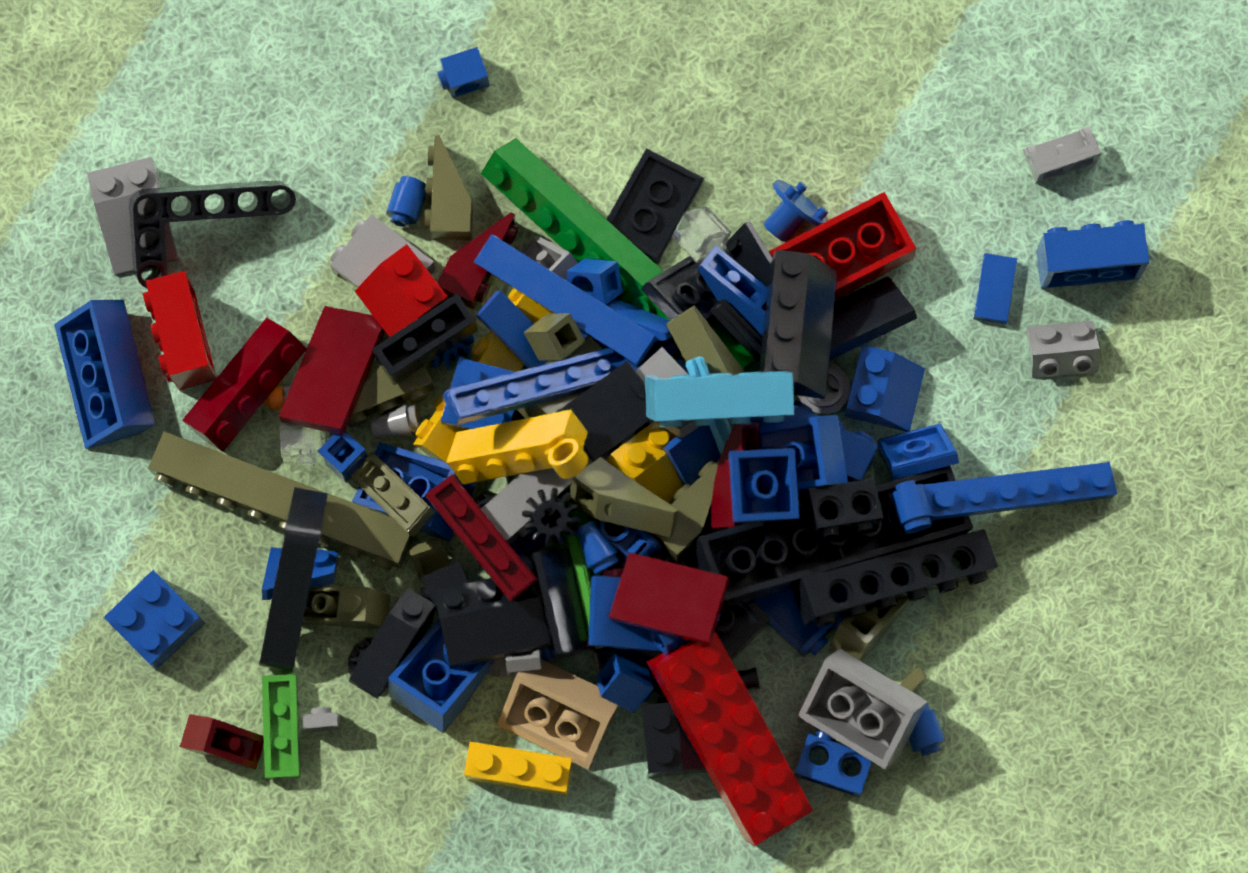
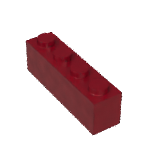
M266 317L182 421L199 437L223 452L307 348L289 330Z

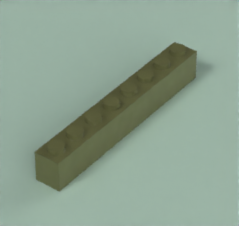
M165 431L162 433L148 466L151 473L156 475L154 480L162 485L173 487L174 483L185 486V492L200 499H204L205 495L217 499V505L231 511H235L236 506L248 510L247 516L263 523H266L268 518L280 523L278 528L284 531L286 530L294 487L323 492ZM328 494L318 544L328 547L329 543L332 542L342 546L341 552L354 558H360L361 554L374 558L372 563L380 568L391 570L392 566L401 569L413 536L407 533L392 517Z

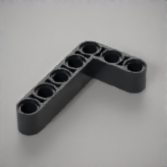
M277 180L137 190L133 193L129 202L133 271L135 277L143 287L147 288L146 281L151 279L143 278L142 270L150 264L158 266V273L154 278L167 275L164 223L283 215L290 212L295 206V193L287 184ZM277 190H285V201L280 205H273L271 203L272 194ZM244 192H251L254 196L252 204L248 207H240L238 205V198ZM209 195H220L221 201L217 208L212 210L205 208V200ZM179 196L186 197L188 200L186 208L180 212L173 211L171 208L172 201ZM146 198L154 200V208L150 213L141 214L138 212L140 201ZM149 231L156 233L157 237L153 245L148 247L140 245L142 234Z
M294 487L259 666L293 672L328 493Z

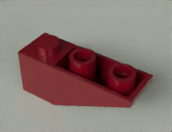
M510 212L450 256L437 282L448 298L458 294L464 304L473 310L477 302L483 303L490 290V285L487 282L491 274L476 265L474 260L491 234L512 245L519 230V227L516 226L515 214Z

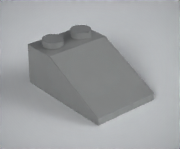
M152 157L87 173L94 206L115 276L133 271L129 210L131 196L137 190L162 188L158 170ZM146 198L140 201L138 212L141 214L150 213L154 208V200ZM166 222L164 223L167 263L179 260L171 224ZM149 231L142 234L140 245L145 247L153 245L156 241V233ZM150 264V265H147V266L144 267V268L151 267V266H155V265Z

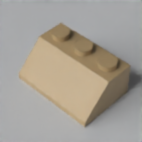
M542 659L541 669L517 673L497 725L559 756L572 758L573 763L589 770L614 720L619 705L602 698L598 686Z

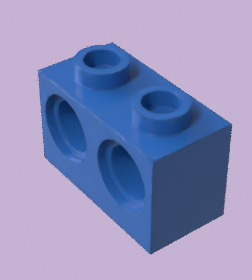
M816 731L815 735L808 733L794 776L859 798L872 761L848 746L834 742L835 739L824 732ZM817 748L824 750L828 756L827 763L821 766L811 763L809 760V752ZM852 759L858 762L860 773L857 776L849 777L843 773L841 765L845 760Z

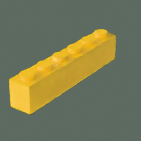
M514 288L509 293L508 298L533 323H536L546 314H554ZM489 331L486 337L482 336L471 350V353L474 355L470 360L514 372L520 371L524 365L491 331ZM443 392L434 405L436 411L430 420L425 419L415 433L418 438L413 445L431 458L447 462L456 432L464 430L441 424L446 404L443 399Z

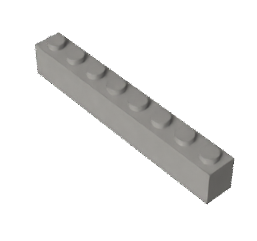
M663 347L636 370L644 383L645 376L657 375V378L665 379L673 375L687 374ZM650 420L647 424H651L654 420ZM635 431L601 458L607 461L611 453L638 434V432ZM589 456L588 463L586 466L592 463V460L589 458ZM554 468L522 473L481 510L508 544L511 545L520 536L525 539L536 530V527L525 531L523 528L525 524L534 522L533 518L522 516V511L524 510L535 511V508L527 503L528 498H533L541 504L538 491L543 489L547 500H550L552 488H557L558 495L556 500L561 501L563 495L571 491L572 478H561ZM552 507L545 509L546 514L548 516H551L557 511L556 509L553 512Z

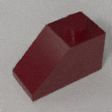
M189 714L180 747L207 757L256 770L264 745V736L215 718Z

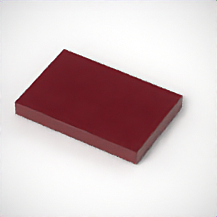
M629 552L609 618L611 621L710 645L730 580L727 576Z

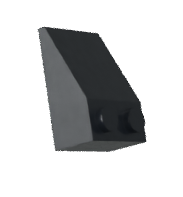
M669 702L642 705L649 778L707 772Z

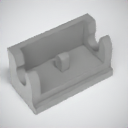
M1089 126L1072 134L1023 149L1035 183L1097 163L1101 155L1100 148L1097 146Z

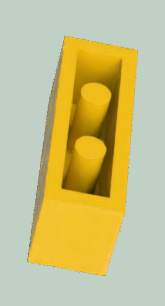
M470 741L464 777L466 780L567 796L573 761L572 758Z

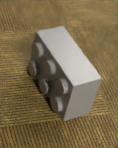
M839 649L825 659L798 717L886 769L900 757L928 701Z

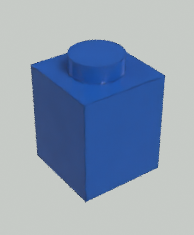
M616 652L596 676L600 696L633 713L642 703H645L650 698L654 689L648 668Z

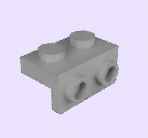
M1093 321L1027 327L1026 336L1032 359L1031 374L1033 378L1098 372L1100 347Z

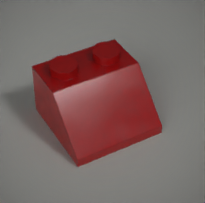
M408 244L381 262L355 290L356 295L389 337L448 300V296Z

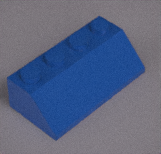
M90 300L55 323L54 326L85 449L139 435L156 425L124 300Z

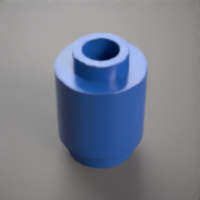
M402 176L400 181L395 183L386 210L387 216L391 218V223L404 228H408L410 224H417L426 198V191H424L426 184L423 181L410 176Z
M915 480L905 481L896 485V491L891 493V498L899 525L904 527L905 533L911 534L930 528L932 526L930 519L933 515L924 485H916Z
M928 703L909 737L913 752L920 751L922 756L940 751V744L946 741L934 710H930Z

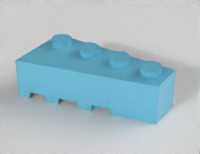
M746 372L738 373V375L714 373L706 374L704 377L683 374L673 375L665 379L657 378V375L645 376L646 417L654 421H661V427L682 426L681 420H695V425L699 426L716 425V418H729L730 424L750 423V417L763 416L764 422H783L784 415H794L793 373Z

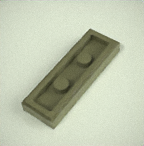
M373 452L350 476L413 537L436 512Z

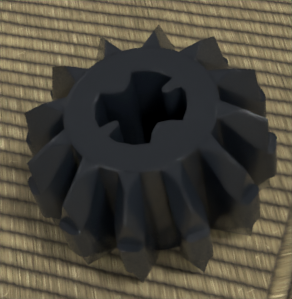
M552 488L550 500H547L543 489L539 490L538 496L542 503L539 504L533 498H528L527 503L535 508V511H522L523 517L533 518L534 522L525 524L523 526L524 530L528 531L534 527L538 529L532 536L534 542L541 537L542 533L546 534L544 542L547 547L551 546L552 535H556L559 545L565 543L561 533L562 530L572 537L576 534L574 529L567 526L568 522L573 524L581 522L579 517H569V513L578 510L579 505L576 503L566 508L564 504L570 499L571 495L566 493L561 501L556 500L558 495L557 488ZM552 507L553 512L556 509L560 512L561 517L556 520L557 526L550 527V522L545 525L542 521V517L546 515V508Z

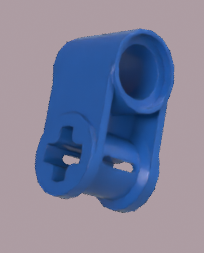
M600 520L599 530L618 551V556L625 563L629 552L637 554L643 546L645 547L638 555L651 557L656 551L660 552L663 549V546L648 532L623 526L624 531L621 535L616 537L610 536L604 528L608 522Z

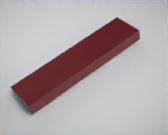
M453 474L425 494L426 498L510 603L538 582L537 578Z

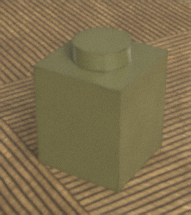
M570 313L546 314L524 331L539 361L563 360L585 342Z

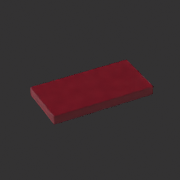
M324 306L278 416L281 423L344 435L375 358L372 348L381 343L385 333L372 315Z

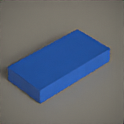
M984 253L973 319L1007 324L1017 258Z

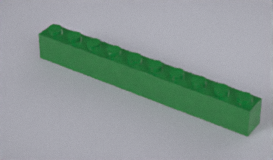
M517 138L493 152L480 173L559 246L570 252L578 263L583 259L618 261L623 293L617 296L620 301L670 320L641 290L647 281L664 272ZM717 319L710 322L709 325L744 371L748 372L756 360ZM673 337L667 339L677 346ZM678 348L676 352H677L681 357H683L681 351H680L679 348Z

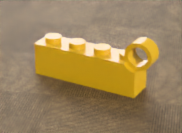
M572 410L456 432L446 463L463 484L554 468L561 478L568 479L581 473L588 463V456L583 450L588 432Z

